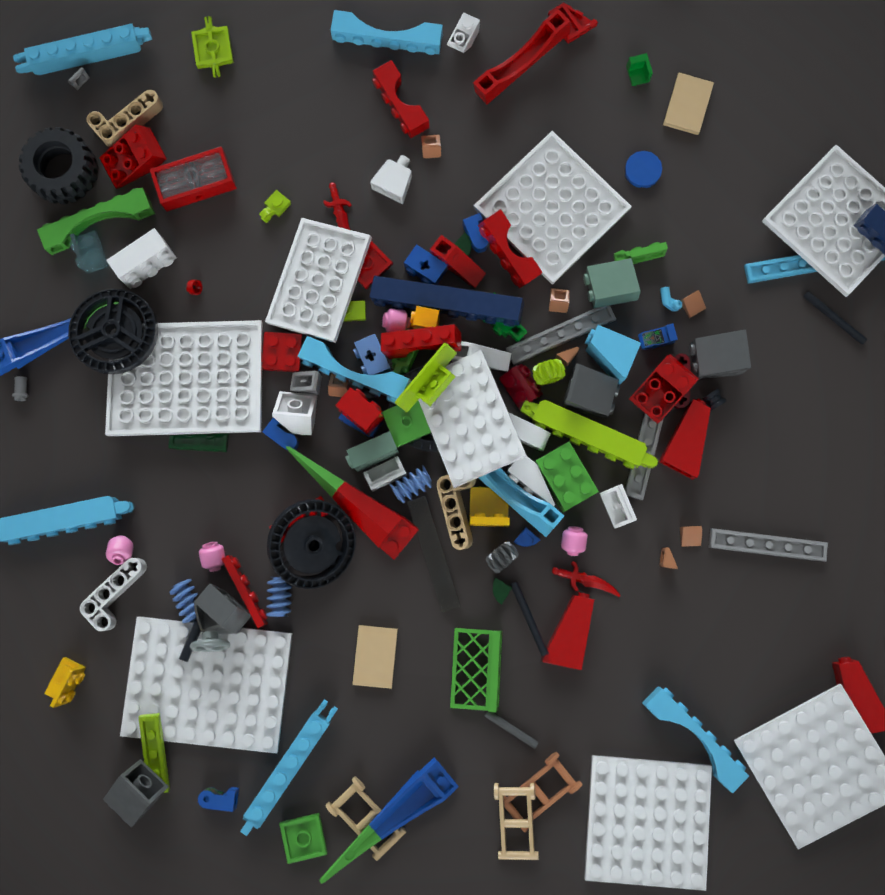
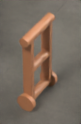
M558 752L551 754L545 760L547 765L520 786L530 787V783H535L536 796L543 805L533 812V820L567 792L573 794L582 786L581 781H575L557 759L560 756ZM554 767L567 785L548 799L535 781ZM504 796V807L512 818L523 819L511 803L517 796ZM529 828L521 829L523 830V832H526Z

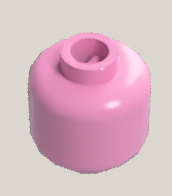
M389 309L387 312H384L382 327H385L387 332L403 331L406 328H410V317H408L405 310Z
M569 526L568 529L563 531L561 548L567 551L568 555L578 556L579 553L586 550L588 535L583 531V528Z
M120 535L110 539L106 549L108 561L115 565H122L126 560L132 558L133 542L126 536Z
M218 542L203 544V548L199 550L201 566L209 569L210 572L220 570L221 566L224 565L222 558L226 557L224 547L218 544Z

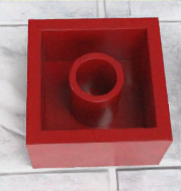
M350 387L335 406L341 414L369 436L384 419L383 411L374 401L369 403L366 395L358 388L353 390Z

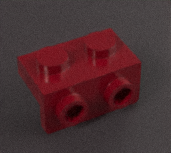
M523 364L514 366L499 378L519 410L522 408L525 400L530 403L543 395L541 386L536 384V381L531 377L529 368Z

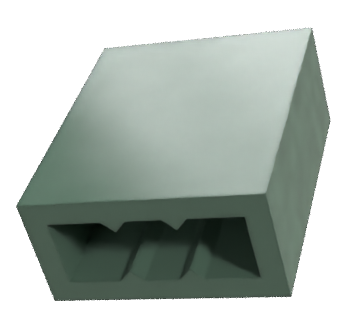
M631 258L587 266L586 274H583L585 286L588 285L589 288L588 299L589 302L593 303L594 308L639 299L641 290Z
M389 431L346 450L348 455L345 458L349 467L359 472L399 454Z

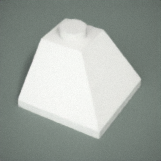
M280 391L272 417L292 434L312 435L315 424L317 394Z

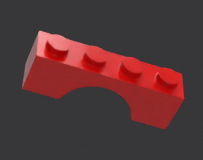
M390 60L374 69L372 82L376 89L380 88L384 102L386 104L389 103L391 106L390 110L395 119L398 118L401 122L400 127L403 133H407L411 139L429 129V119L421 106L407 105L397 97L396 92L402 81L401 74L393 61Z
M500 209L478 225L479 232L482 237L488 240L490 249L494 254H497L502 267L509 272L512 282L520 289L543 272L533 257H519L511 251L507 243V233L511 224Z
M455 324L381 333V352L388 359L407 357L408 353L421 349L437 351L443 343H447L455 352L461 351V332Z

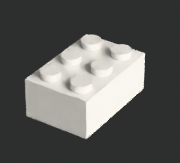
M154 228L106 261L117 277L131 289L140 286L146 278L155 276L161 268L171 265L177 257Z

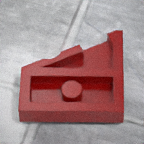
M564 2L548 12V16H550L559 9L570 20V33L564 38L568 44L592 30L598 24L597 20L588 19L583 16L584 13L574 10Z

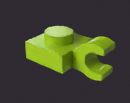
M276 190L264 202L267 208H264L259 213L261 219L267 223L274 214L280 217L291 205V201Z

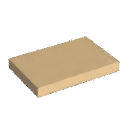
M678 73L663 125L698 135L714 82Z
M359 625L353 685L392 689L398 629Z

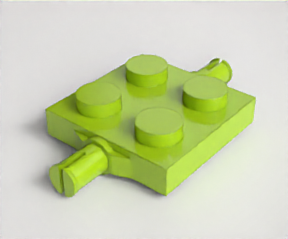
M208 16V19L204 17L205 28L191 32L197 68L210 67L212 68L213 77L217 78V76H221L219 66L234 63L228 27L213 26L212 17Z

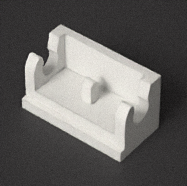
M398 456L363 472L372 492L407 475Z
M622 484L599 493L614 529L637 520Z

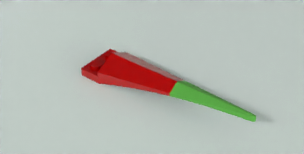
M286 446V449L378 548L380 547L392 559L395 560L419 531L404 516L348 484L290 446Z

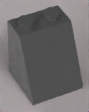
M746 330L695 338L689 345V354L693 358L691 371L699 379L741 375L751 368Z
M576 363L571 372L562 407L606 419L609 415L613 414L615 404H612L614 397L618 396L620 386H617L618 379Z
M140 759L118 777L103 800L132 828L169 786Z

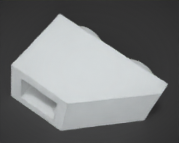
M463 12L447 45L463 53L467 51L479 33L480 20Z

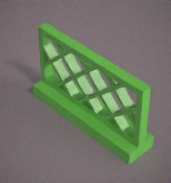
M455 628L450 708L484 710L488 712H497L499 710L503 631ZM459 632L467 633L472 640L463 646L459 641ZM481 634H489V643L483 648L476 638ZM473 641L481 649L474 657L466 649ZM463 650L470 657V660L464 666L458 661V655ZM482 652L488 657V663L483 668L475 660ZM472 661L480 669L473 677L465 669ZM462 670L469 678L463 686L457 681V674ZM481 672L487 677V683L482 688L474 680ZM471 681L479 689L472 697L464 689ZM460 691L468 698L464 704L455 703L456 694ZM479 692L486 697V706L477 705L473 700Z

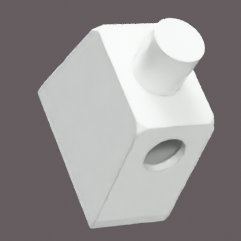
M403 155L400 156L397 163L388 159L371 180V188L403 204L412 179V171L407 168L410 159Z

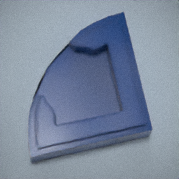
M525 527L513 542L519 546L528 547L537 544L540 539Z

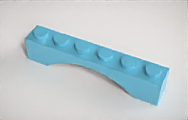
M334 10L331 35L332 40L340 43L351 42L356 45L366 44L376 48L388 47L392 50L403 49L413 53L425 52L428 55H440L443 25L424 22L408 30L384 31L365 24L352 12Z
M309 336L306 337L298 354L303 365L310 368L316 366L319 368L318 371L329 375V373L335 374L336 379L342 382L349 380L353 382V386L359 389H363V387L370 389L369 393L379 397L382 394L387 397L386 400L396 404V399L411 383L409 378L392 371L377 375L353 372L336 361L325 343Z
M501 468L479 477L484 484L545 537L564 517L550 503L523 490Z
M658 686L642 704L659 720L680 724L693 732L702 742L709 755L713 776L727 790L734 793L749 777L745 772L747 768L739 760L734 761L730 757L732 753L724 745L720 747L715 742L717 738L709 730L705 732L701 728L703 724L695 716L691 718L687 714L689 710L681 702L677 704L672 699L674 695L666 687L662 689Z

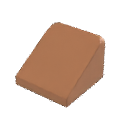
M440 135L421 136L423 158L441 157Z
M551 288L549 311L567 313L569 290Z
M699 290L681 300L682 307L689 318L706 309Z
M575 347L558 353L555 359L561 360L562 364L566 367L577 355L580 348Z
M331 373L328 394L329 396L343 397L348 391L349 380L342 382L335 378V374Z
M702 526L680 527L681 547L701 546Z
M662 548L659 566L678 569L670 548Z

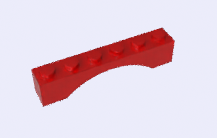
M559 9L553 12L543 21L535 34L518 52L502 64L487 70L473 82L475 93L488 105L570 33V20Z

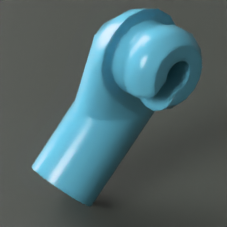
M669 287L660 288L663 306L673 312L682 308L680 300L671 298Z

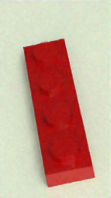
M232 555L222 558L257 628L268 624L266 621L268 616H266L263 608H259L257 604L259 599L256 593L250 591L248 587L250 582L245 574L242 575L239 570L241 567L240 562L236 557L233 558Z

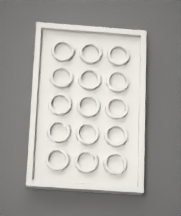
M301 218L265 322L273 326L336 343L372 237L368 234Z
M482 350L445 367L456 377L431 407L420 398L418 399L454 488L527 457Z

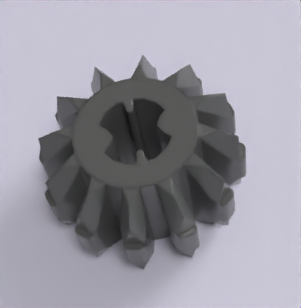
M508 541L486 557V562L491 570L499 573L516 560L519 553L515 546Z

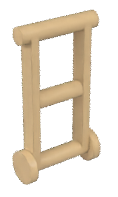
M354 776L352 778L353 784L333 804L328 802L325 806L334 817L340 815L359 836L362 830L379 814L381 809L363 791L365 789L364 784ZM355 792L372 808L357 825L340 808ZM403 827L394 831L395 833L379 848L376 845L370 848L374 852L372 856L376 861L406 833Z
M494 783V799L499 800L502 851H498L499 860H539V851H535L532 813V800L536 798L535 783H530V787H500L499 783ZM504 796H527L528 819H505ZM505 828H529L530 851H507Z

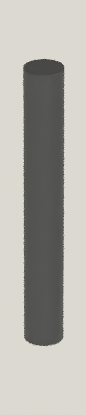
M487 711L484 715L535 749L537 747L538 741L495 713Z

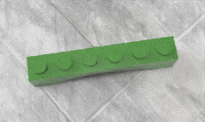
M135 188L129 193L117 195L107 202H99L92 208L79 210L77 214L72 216H64L54 223H46L37 231L44 249L49 254L54 255L69 249L82 231L98 221L118 217L139 221L154 215L155 211L146 191L143 188Z

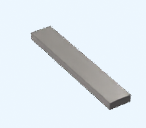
M610 305L594 308L507 347L506 351L512 353L510 360L513 366L587 334L591 329L595 330L597 325H607L615 321L616 317Z
M644 413L637 440L645 443L647 446L646 453L654 457L663 419L657 424ZM640 465L638 468L630 469L625 487L628 497L639 500L644 499L651 471L650 468Z
M710 529L709 548L821 562L827 561L828 542Z

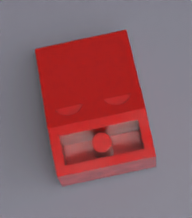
M137 124L99 157L116 189L150 173V169L160 166L167 160L151 128Z
M669 354L629 400L659 424L695 385L699 378Z

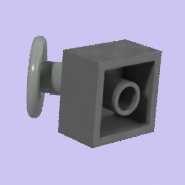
M209 584L194 601L196 618L202 631V640L192 642L190 649L198 652H215L228 649L231 645L230 642L218 639V634H237L251 617L250 613L226 591Z

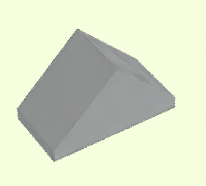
M319 371L292 373L290 391L319 395L322 376Z

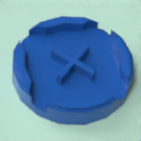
M636 152L626 162L625 176L629 183L635 187H651L661 177V161L652 152Z

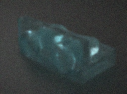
M95 230L80 236H76L74 233L70 234L72 240L70 241V246L73 252H76L77 258L75 261L79 269L89 274L108 267L98 233Z

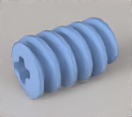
M423 465V471H420L418 468L415 469L416 475L409 472V479L402 476L403 483L399 480H395L396 486L390 483L397 499L402 503H405V496L412 499V492L418 496V489L425 492V485L432 488V480Z
M271 577L273 580L268 581L267 584L273 586V588L267 589V592L271 593L272 596L267 597V600L271 601L272 604L267 605L266 608L271 609L272 612L266 613V616L288 617L286 614L290 613L291 609L286 606L292 604V602L286 600V598L291 597L292 594L286 592V590L291 589L292 586L286 584V581L281 577Z
M192 579L175 584L169 592L170 595L176 594L172 599L173 602H179L176 605V609H183L179 616H186L182 623H188L197 619L194 598L198 593H191L195 586H188Z

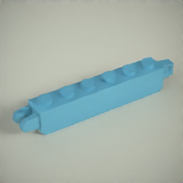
M131 23L24 48L25 52L13 55L14 62L22 63L17 65L15 69L18 73L33 72L35 75H43L140 52V45L143 42L152 40V35L148 27H134Z
M104 496L0 518V542H8V545L20 544V540L27 539V541L39 540L42 535L47 537L58 536L61 531H66V533L77 532L80 527H85V529L96 528L99 523H104V525L115 524L116 520L122 519L121 515L134 511L135 506L130 501H119L115 497Z
M324 699L318 709L312 713L243 815V820L246 823L240 832L245 836L249 834L253 827L256 829L261 827L330 725V720L338 708L334 706L327 718L320 713L327 706V700Z

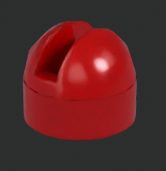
M189 280L186 283L188 293L199 295L202 292L201 281Z

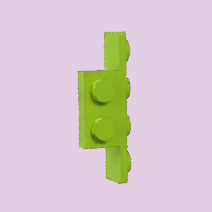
M443 343L396 399L395 403L405 412H408L419 398L431 407L456 377L445 368L454 358L456 352L447 343Z

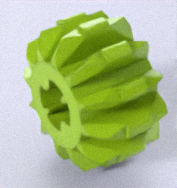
M550 359L538 363L532 370L536 384L541 386L557 382L566 375L564 364L558 359Z

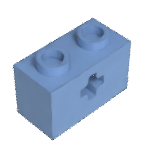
M375 334L354 342L356 346L353 349L357 360L361 359L364 364L360 366L363 374L377 375L391 372L388 361L381 352V346ZM371 354L374 357V361H370L368 355Z

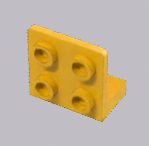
M471 487L469 526L508 527L510 525L508 504L490 488Z
M67 657L62 658L44 693L53 698L50 704L51 707L55 708L68 702L70 703L73 700L77 684H80L85 677V666Z

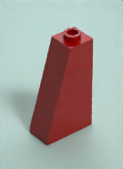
M693 399L689 402L659 460L660 463L692 480L696 479L699 475L711 410L710 407L706 406L707 403L700 399Z
M578 592V596L573 595L547 645L549 654L541 657L542 662L582 670L595 600L590 599V594Z
M851 657L838 658V662L832 663L837 685L841 684L871 734L885 731V708L860 662L851 659Z

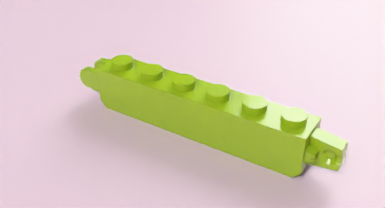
M526 400L523 403L521 412L530 417L532 422L535 423L534 425L544 430L545 428L551 430L552 434L562 438L565 436L575 445L580 446V444L588 446L587 450L598 454V451L606 454L605 458L611 461H616V459L622 461L623 466L630 469L638 468L640 465L653 469L658 464V459L655 456L653 457V455L646 453L647 446L641 441L547 400L540 401L539 404L529 403Z

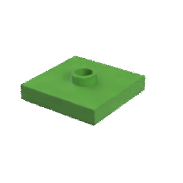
M418 400L408 412H405L398 405L382 412L397 448L431 433Z
M320 813L279 823L287 864L328 854Z

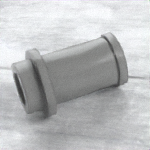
M14 377L15 384L12 396L15 401H26V398L29 397L27 394V377Z

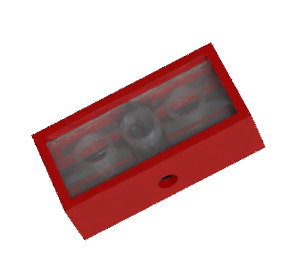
M222 146L150 169L160 204L166 212L237 189Z

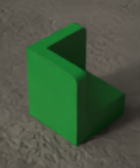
M647 53L629 57L626 68L631 85L635 86L650 82L653 72Z

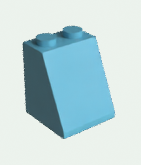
M597 325L595 330L591 329L584 343L587 345L585 351L610 377L618 379V385L627 378L641 345L636 340L600 325Z

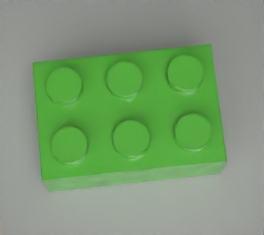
M570 442L535 461L547 487L562 512L599 492Z

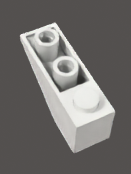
M461 341V351H457L452 359V362H455L482 350L490 369L508 372L512 353Z
M529 457L515 461L507 471L509 478L516 484L518 482L524 486L523 490L531 495L534 494L539 499L554 506L555 503L538 465Z

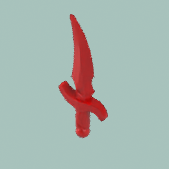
M331 182L329 188L333 201L327 202L324 200L323 204L326 207L334 208L333 214L336 216L338 227L350 230L348 216L343 209V205L351 207V203L345 199H340L336 184Z
M574 561L571 562L573 572L558 569L557 567L552 569L554 575L558 574V576L570 579V585L574 591H578L576 582H579L585 587L604 590L620 597L617 590L607 581L594 575H587L585 572H578V565Z

